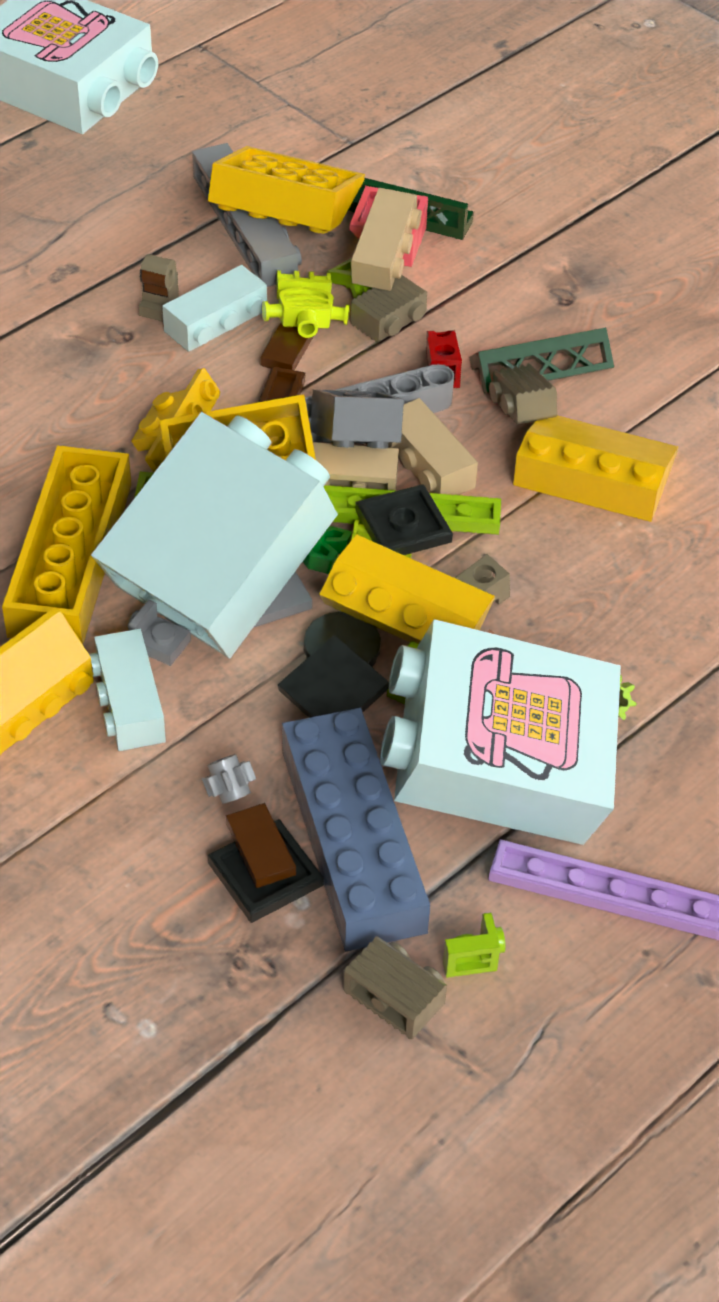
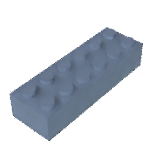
M356 708L282 723V754L319 871L324 877V887L345 952L367 947L369 942H372L376 936L388 943L428 934L430 902L362 709Z

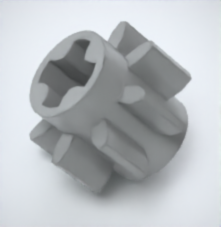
M233 754L207 765L211 774L202 778L209 797L219 795L222 804L251 793L248 784L256 780V776L250 761L239 763L237 755Z

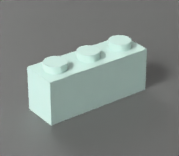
M240 265L162 305L164 332L190 352L262 313V302L267 301V284L246 267Z
M141 628L94 637L96 653L89 655L91 657L93 677L101 676L102 682L96 683L100 707L108 705L109 712L103 713L107 736H115L118 751L165 743L164 715Z

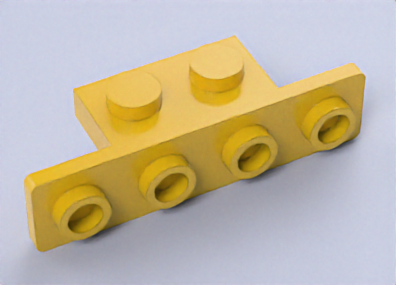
M205 368L197 369L185 390L173 393L164 392L158 395L153 400V405L146 417L139 423V428L131 442L138 452L150 449L145 456V461L153 472L158 469L166 458L160 420L211 411L219 398L220 390Z

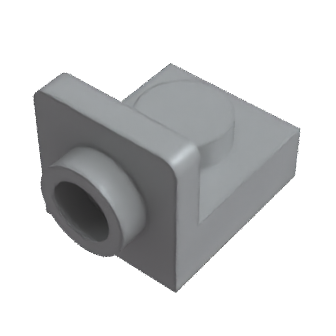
M148 600L140 610H136L130 617L128 631L141 628L148 656L169 666L174 663L191 641L190 630L157 616V603Z

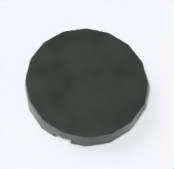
M339 611L325 614L314 620L306 630L304 639L306 658L313 654L334 634L371 667L375 665L380 654L381 637L377 627Z

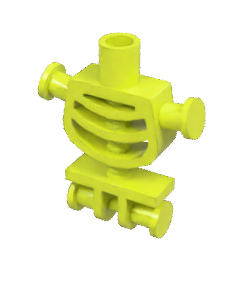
M277 270L276 290L279 302L278 304H269L268 301H263L262 317L264 321H269V318L279 317L284 327H297L298 333L302 337L310 338L316 335L318 328H329L331 320L344 321L343 324L348 325L350 305L346 304L345 308L333 306L334 297L331 294V273H326V276L314 275V271H309L308 278H301L299 271H294L293 274H281V270Z

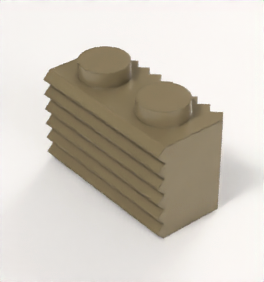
M401 275L400 279L395 278L391 291L372 287L366 293L363 292L361 296L358 295L357 299L353 298L351 302V324L353 327L356 326L357 330L360 329L362 333L365 332L366 336H370L376 343L388 336H395L405 325L412 321L417 322L423 318L427 310V291Z
M528 363L526 367L522 364L519 368L515 365L513 369L508 367L507 370L502 368L500 372L497 369L493 372V382L489 385L491 399L493 403L500 405L504 414H509V417L516 424L557 417L556 388L531 364Z
M376 936L372 942H369L367 948H364L362 953L358 954L356 959L352 960L351 964L344 970L343 990L346 994L351 995L353 999H357L360 1004H364L367 1009H371L374 1014H378L381 1019H385L387 1024H392L394 1029H399L401 1034H406L408 1039H413L445 1004L447 985L444 983L440 973L429 966L422 968L412 961L407 951L401 945L395 942L388 944Z

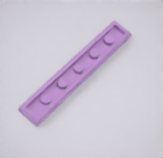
M501 839L499 841L490 869L489 881L719 940V895Z

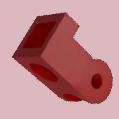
M455 330L445 332L427 331V365L439 364L449 367L454 373L453 388H460L462 358Z

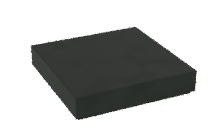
M424 484L356 501V513L371 540L397 553L407 555L452 543L453 533Z
M335 634L277 684L279 691L309 718L361 708L362 712H364L389 689V681Z
M280 819L274 821L296 865L295 876L256 888L235 842L208 854V864L250 923L324 885V877Z

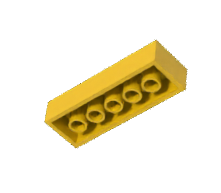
M57 445L2 605L7 638H13L52 608L56 607L62 612L81 643L84 644L105 574L91 554L124 512L132 485L129 454Z

